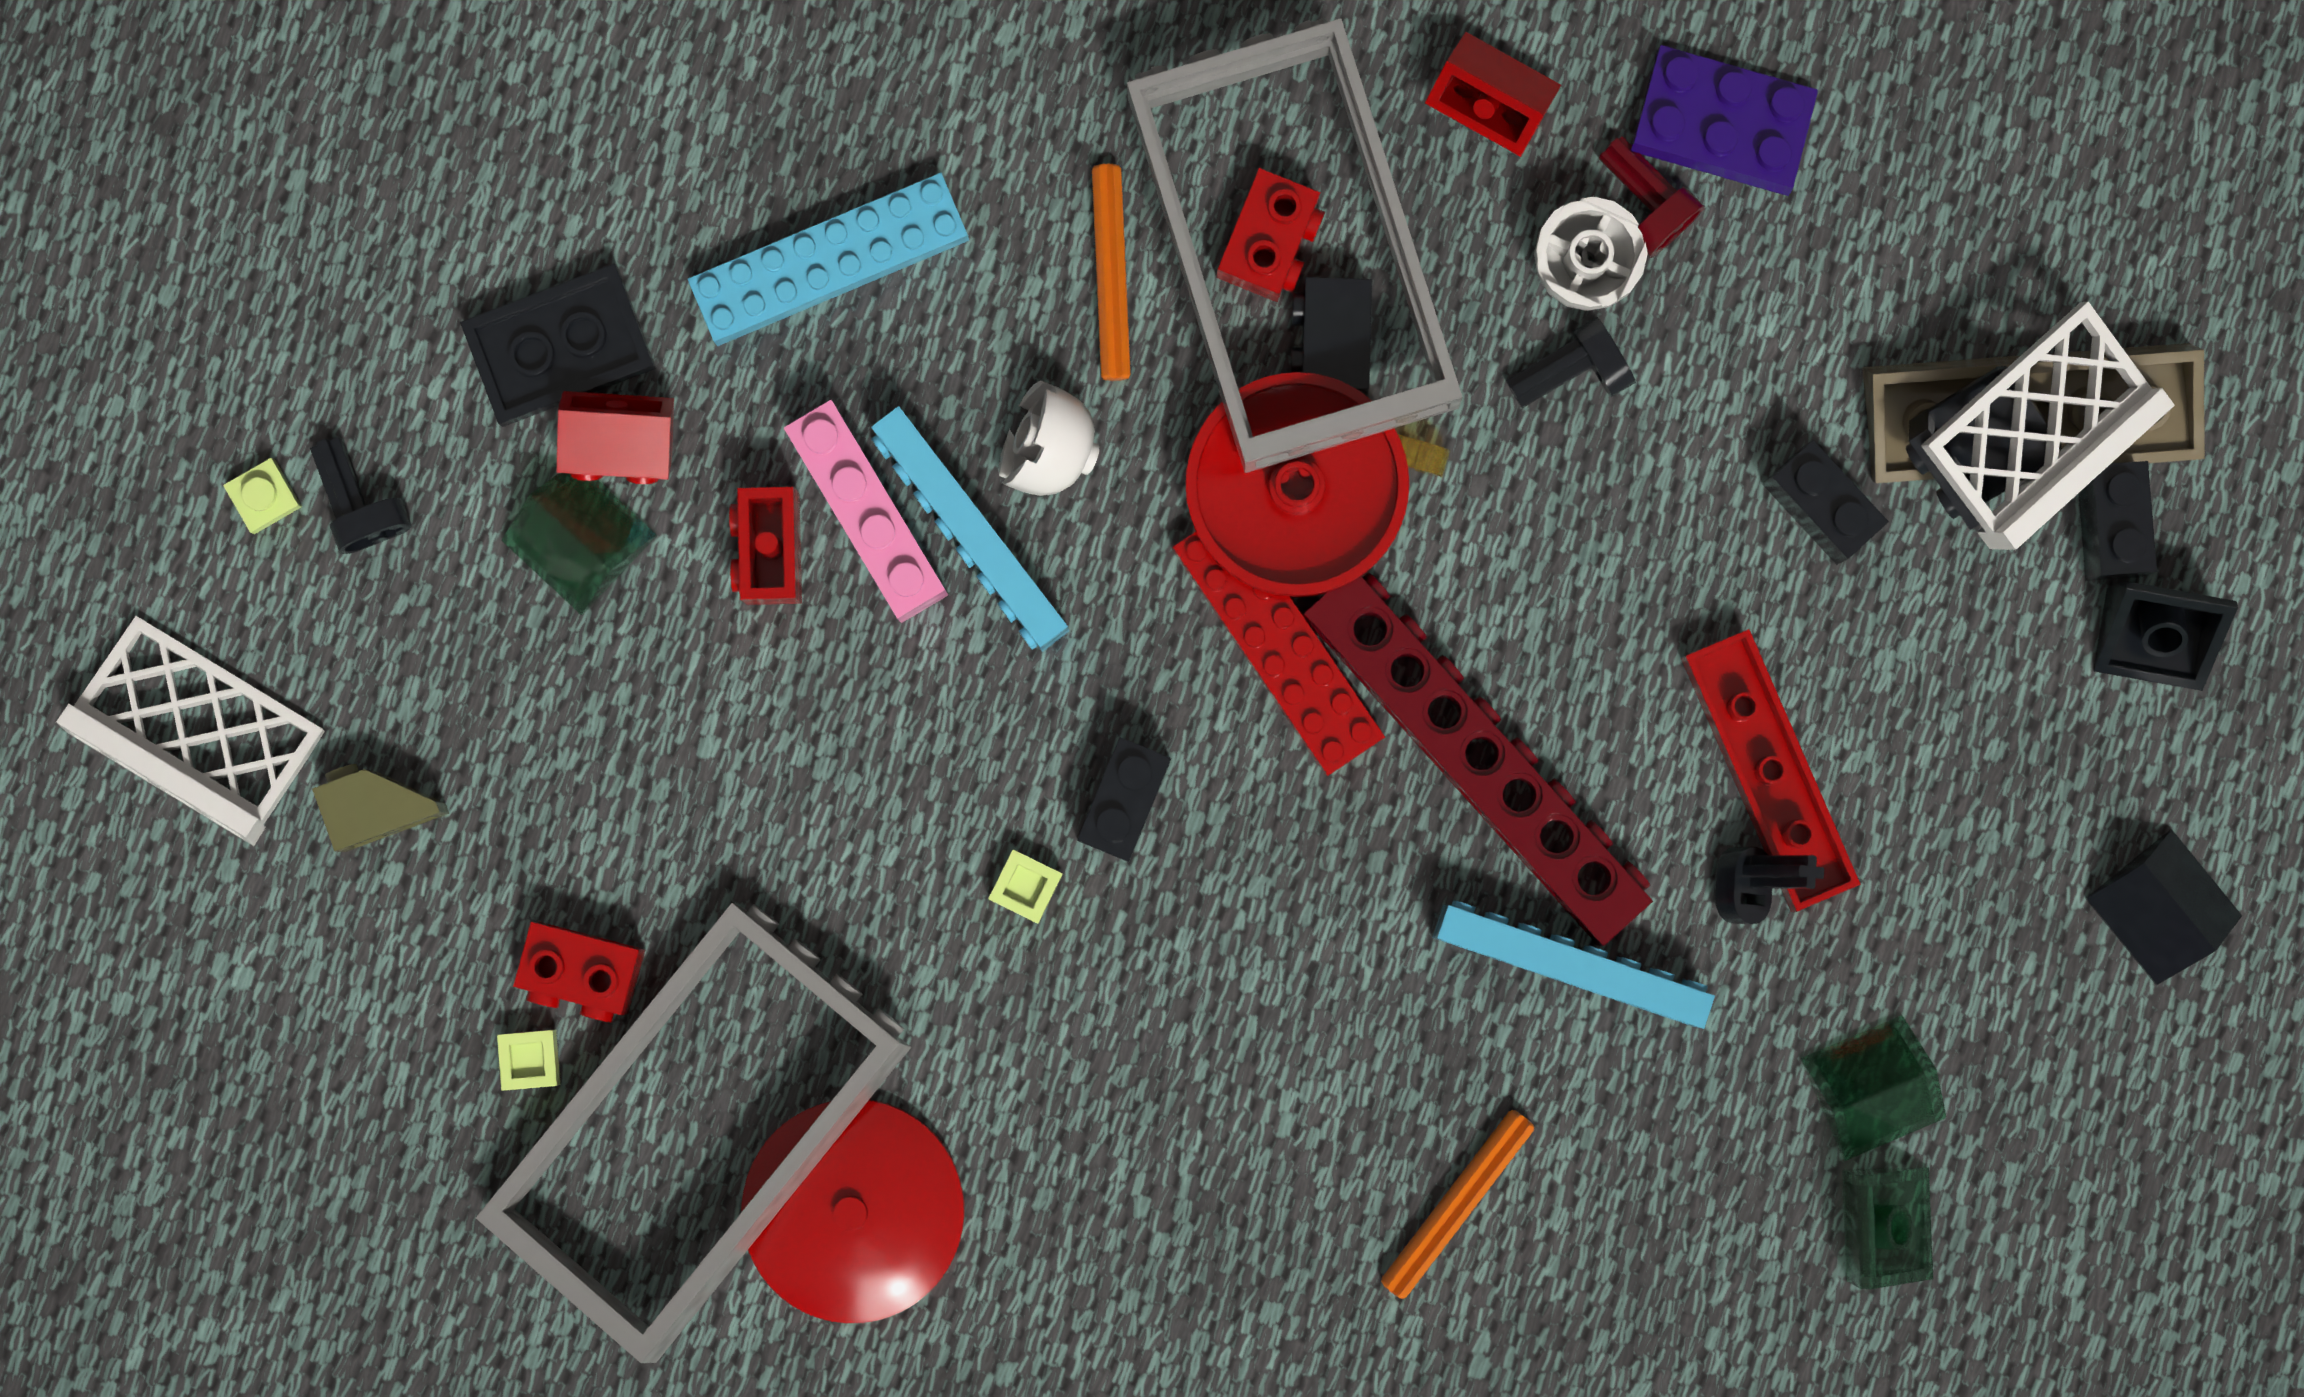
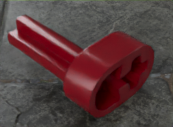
M1621 136L1619 139L1616 138L1612 141L1598 159L1652 212L1638 228L1643 234L1644 243L1646 242L1647 256L1653 258L1690 226L1701 214L1705 206L1686 187H1682L1677 191L1641 154L1630 151L1632 145Z

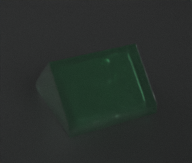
M559 473L528 496L501 541L580 615H583L657 535L599 480L582 481L572 478L568 473Z
M1903 1015L1800 1058L1844 1161L1947 1118L1937 1069Z
M1929 1167L1842 1170L1846 1281L1860 1289L1871 1290L1933 1279Z

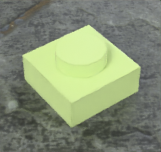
M273 458L264 461L223 485L252 534L258 533L302 507L276 460Z
M1012 850L988 899L1039 924L1063 874L1016 850Z
M556 1029L497 1035L501 1091L561 1085Z

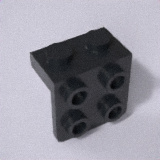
M2007 366L1994 368L1909 420L1910 444L1906 446L1908 456L1921 474L1924 475L1930 471L1941 487L1936 493L1946 512L1953 519L1961 516L1970 530L1980 525L1921 445L2007 369ZM2015 382L2007 390L2015 391ZM1998 397L1990 404L1988 428L2011 431L2014 398ZM2027 400L2024 432L2047 434V421L2034 402ZM1974 418L1967 426L1975 427L1976 418ZM1959 432L1943 447L1956 465L1971 467L1974 434ZM1987 435L1984 468L2007 470L2010 438ZM2023 440L2021 472L2036 473L2044 466L2046 441ZM2061 443L2059 444V451L2062 449ZM1963 473L1970 482V474ZM1983 476L1982 499L1989 509V501L2005 492L2006 477Z

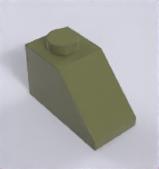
M357 764L347 765L326 773L327 783L312 788L335 852H348L450 814L446 803L379 772L367 769L359 771Z

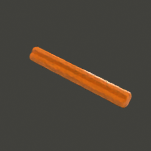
M1108 163L1096 165L1092 169L1100 363L1103 380L1121 381L1129 379L1131 375L1122 173L1119 165Z
M1511 1110L1506 1114L1382 1276L1381 1282L1386 1289L1401 1299L1409 1295L1532 1134L1534 1125L1531 1121L1515 1110Z

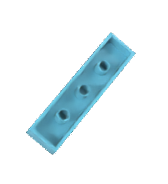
M939 173L688 278V282L712 339L717 346H720L969 241V237L943 175Z
M898 406L871 427L875 433V436L871 438L874 445L885 459H888L890 456L894 458L897 463L892 467L906 486H909L911 483L914 484L917 491L913 495L928 514L933 510L939 518L934 522L946 539L949 541L954 537L960 544L955 548L957 553L969 568L976 565L981 573L976 577L989 595L996 592L1002 600L997 604L1009 621L1012 623L1017 619L1023 628L1019 630V633L1029 647L1033 650L1038 646L1043 652L1069 632L1067 624L901 408Z
M1453 901L1451 906L1443 905L1432 938L1693 1027L1705 1028L1715 995L1706 993L1708 986L1685 979L1679 984L1673 981L1674 974L1656 968H1650L1648 973L1641 971V963L1624 957H1617L1616 961L1607 959L1609 952L1592 946L1584 945L1582 951L1574 948V940L1556 934H1551L1550 939L1541 937L1542 930L1524 923H1518L1517 928L1507 925L1509 918L1492 912H1486L1484 917L1474 914L1476 907L1463 902Z

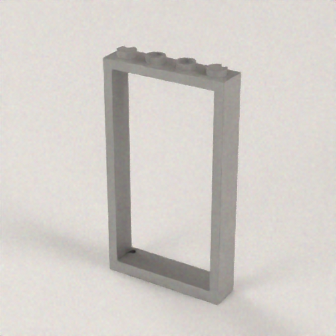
M1321 18L1317 21L1308 20L1296 26L1294 33L1274 38L1273 34L1270 33L1260 34L1244 41L1241 44L1242 48L1223 54L1217 49L1203 51L1192 56L1188 60L1189 64L1170 70H1167L1166 66H1154L1149 71L1137 73L1135 80L1127 82L1128 101L1244 473L1459 409L1463 398L1341 18L1327 22L1326 18ZM1329 56L1433 383L1253 437L1151 108Z
M734 903L730 904L476 1217L480 1223L640 1363H657L911 1048L899 1037L904 1031L901 1025L881 1009H878L874 1015L867 1011L857 1002L863 994L854 985L838 973H836L832 980L825 976L815 967L821 960L820 957L797 939H794L788 945L774 933L779 923L755 904L748 911ZM741 932L873 1042L876 1047L652 1324L648 1326L532 1223L518 1213L515 1208L738 933Z

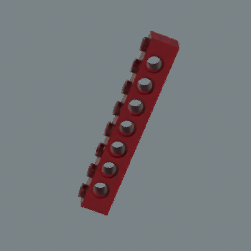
M1368 572L1354 582L1326 593L1304 613L1303 617L1597 946L1606 945L1653 902L1645 892L1651 885L1644 875L1629 861L1623 866L1619 864L1607 850L1613 845L1607 834L1593 820L1588 821L1585 825L1570 809L1576 803L1571 794L1555 778L1546 783L1533 768L1539 762L1534 753L1518 737L1510 742L1496 727L1501 721L1497 712L1481 696H1478L1473 701L1458 685L1464 680L1460 671L1443 654L1438 659H1435L1421 644L1427 639L1426 634L1406 613L1400 618L1393 613L1384 603L1390 598L1389 593L1371 573ZM1364 616L1378 619L1384 628L1383 640L1373 646L1360 643L1354 634V624L1357 619ZM1409 657L1418 663L1421 677L1417 685L1403 687L1394 681L1391 675V666L1395 659ZM1446 698L1456 706L1458 717L1456 723L1451 728H1439L1431 722L1428 708L1434 699ZM1473 739H1483L1490 743L1494 749V761L1487 770L1473 768L1466 759L1467 745ZM1511 780H1520L1530 788L1531 802L1522 812L1511 810L1503 800V790ZM1550 821L1561 823L1568 832L1567 846L1559 853L1549 852L1541 843V830ZM1589 862L1598 864L1603 869L1606 877L1604 887L1594 895L1584 892L1578 883L1580 869Z

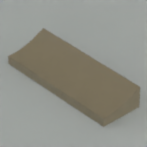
M2190 343L2123 348L2151 388H2163L2175 406L2112 463L2140 461L2159 463L2205 459L2204 350ZM2091 350L2068 352L2069 357L2090 359ZM2104 354V360L2110 361ZM2020 356L1862 367L1872 481L1874 483L1935 479L1930 471L1924 475L1921 474L1908 456L1906 446L1910 444L1909 420L1998 366L2009 367ZM2038 361L2030 368L2028 392L2051 395L2054 362ZM2067 364L2064 396L2086 398L2089 366ZM2103 368L2100 400L2115 401L2129 386L2116 369ZM2032 400L2048 423L2050 402ZM2063 403L2060 436L2076 437L2083 430L2086 406ZM2099 407V414H2098V416H2099L2106 408ZM2061 443L2062 448L2067 445L2066 443Z

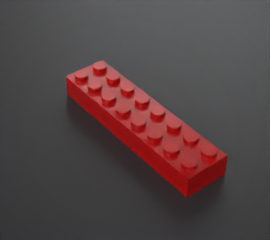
M1196 531L1172 547L1173 552L1326 777L1385 738L1290 596L1270 594L1255 589L1230 575L1211 557L1201 543Z
M1750 629L1682 657V663L1764 851L1768 855L1817 856L1816 867H1824V878L1816 879L1814 889H1781L1790 911L1798 912L1861 885Z

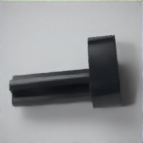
M1598 317L1572 331L1575 340L1505 380L1521 408L1526 407L1590 368L1593 369L1610 397L1636 383L1626 360Z
M341 437L331 440H320L316 442V446L310 448L336 518L329 526L339 553H355L410 530L412 526L401 498H389L366 506Z
M1758 847L1728 848L1718 860L1716 871L1715 901L1718 913L1726 922L1731 924L1760 923L1770 911L1773 888L1814 889L1816 879L1824 878V867H1816L1817 856L1768 855L1763 849ZM1741 894L1746 895V904H1741Z

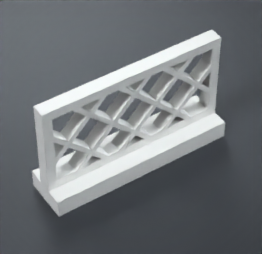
M2080 302L1927 439L1921 447L1982 526L1977 533L1988 548L2016 550L2175 405L2163 388H2151L2089 302ZM2081 322L2092 336L2090 359L2068 356L2070 332ZM2055 346L2054 355L2047 354ZM2104 354L2110 361L2104 360ZM2038 361L2054 362L2051 395L2028 392L2030 368ZM2067 364L2089 366L2086 398L2064 396ZM2103 368L2116 369L2129 386L2115 401L2100 400ZM2015 382V391L2007 390ZM1998 397L2014 398L2011 431L1988 428L1990 404ZM2027 400L2050 402L2047 434L2024 432ZM2063 403L2086 406L2084 428L2076 437L2060 436ZM2099 407L2106 408V409L2098 416V414H2099ZM1974 418H1976L1975 427L1967 426ZM1959 432L1974 434L1971 467L1956 465L1943 447ZM1987 435L2010 438L2007 470L1984 468ZM2024 439L2046 441L2044 466L2036 473L2021 472ZM2066 443L2067 445L2059 451V444ZM1963 473L1970 474V482ZM1984 475L2006 477L2004 502L1993 512L1982 499ZM2020 479H2028L2019 487Z
M137 616L132 620L75 705L68 704L56 721L68 734L253 846L266 828L264 823L325 732L316 724ZM142 633L159 644L163 665L132 672L129 652ZM168 650L185 660L171 663ZM122 664L124 674L113 676ZM198 667L206 672L210 693L179 700L173 672ZM165 674L171 702L140 709L134 681ZM215 678L231 687V689L218 691ZM127 684L132 711L107 716L93 707L106 687ZM241 695L252 700L257 722L226 729L220 701ZM212 703L218 731L187 737L181 709ZM262 707L279 717L265 720ZM173 712L179 739L156 745L147 740L142 718ZM134 720L136 733L121 723ZM290 723L307 733L294 753L276 757L272 756L267 729ZM259 731L265 759L234 766L228 738ZM220 740L226 768L201 773L193 768L189 747ZM181 749L183 761L168 753V751ZM286 764L277 778L275 766ZM267 768L271 788L257 807L240 796L236 775ZM228 777L231 790L215 780Z

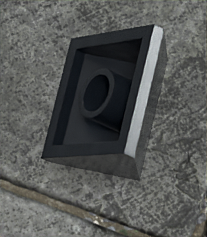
M2127 581L2108 587L2102 614L2094 672L2203 691L2237 612V601Z
M2172 829L2085 898L2155 985L2162 983L2215 952L2242 917L2241 913Z

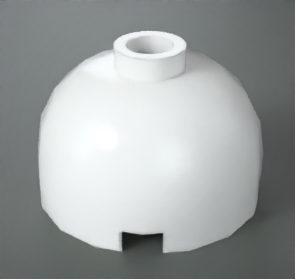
M1598 197L1581 198L1580 201L1570 202L1564 207L1561 206L1555 210L1541 228L1534 251L1537 275L1548 294L1567 307L1584 311L1610 307L1628 296L1643 275L1648 254L1646 242L1644 243L1643 234L1639 230V224L1633 214L1615 201ZM1587 255H1589L1594 262L1589 261Z
M1039 381L1035 383L1019 404V407L1027 409L1028 413L1020 422L1015 437L1009 429L1000 455L998 470L999 476L1006 478L1002 482L1004 485L1025 493L1043 496L1057 494L1070 487L1079 478L1081 473L1088 475L1097 461L1099 444L1093 442L1095 430L1090 411L1078 398L1046 382Z

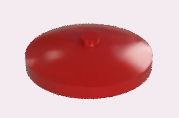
M1293 372L1271 375L1253 381L1238 389L1253 437L1372 401L1356 388L1340 380L1314 373ZM1221 402L1208 416L1194 440L1186 469V498L1190 517L1201 543L1211 557L1230 575L1244 584L1270 594L1292 597L1314 596L1334 591L1354 582L1376 565L1388 551L1398 534L1406 513L1409 498V470L1401 440L1395 428L1244 473L1223 402Z
M868 1100L750 1246L748 1251L751 1259L766 1283L782 1299L806 1314L839 1323H866L891 1317L913 1306L925 1297L938 1284L955 1257L960 1244L965 1218V1200L959 1172L946 1146L926 1124L912 1114L891 1104ZM831 1101L802 1111L785 1122L768 1138L759 1150L748 1172L743 1190L741 1212Z

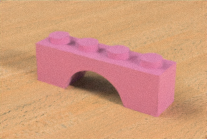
M830 400L784 427L788 437L897 619L903 623L948 596V593L833 401Z

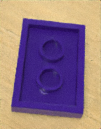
M1660 45L1630 151L1789 196L1794 187L1818 90Z

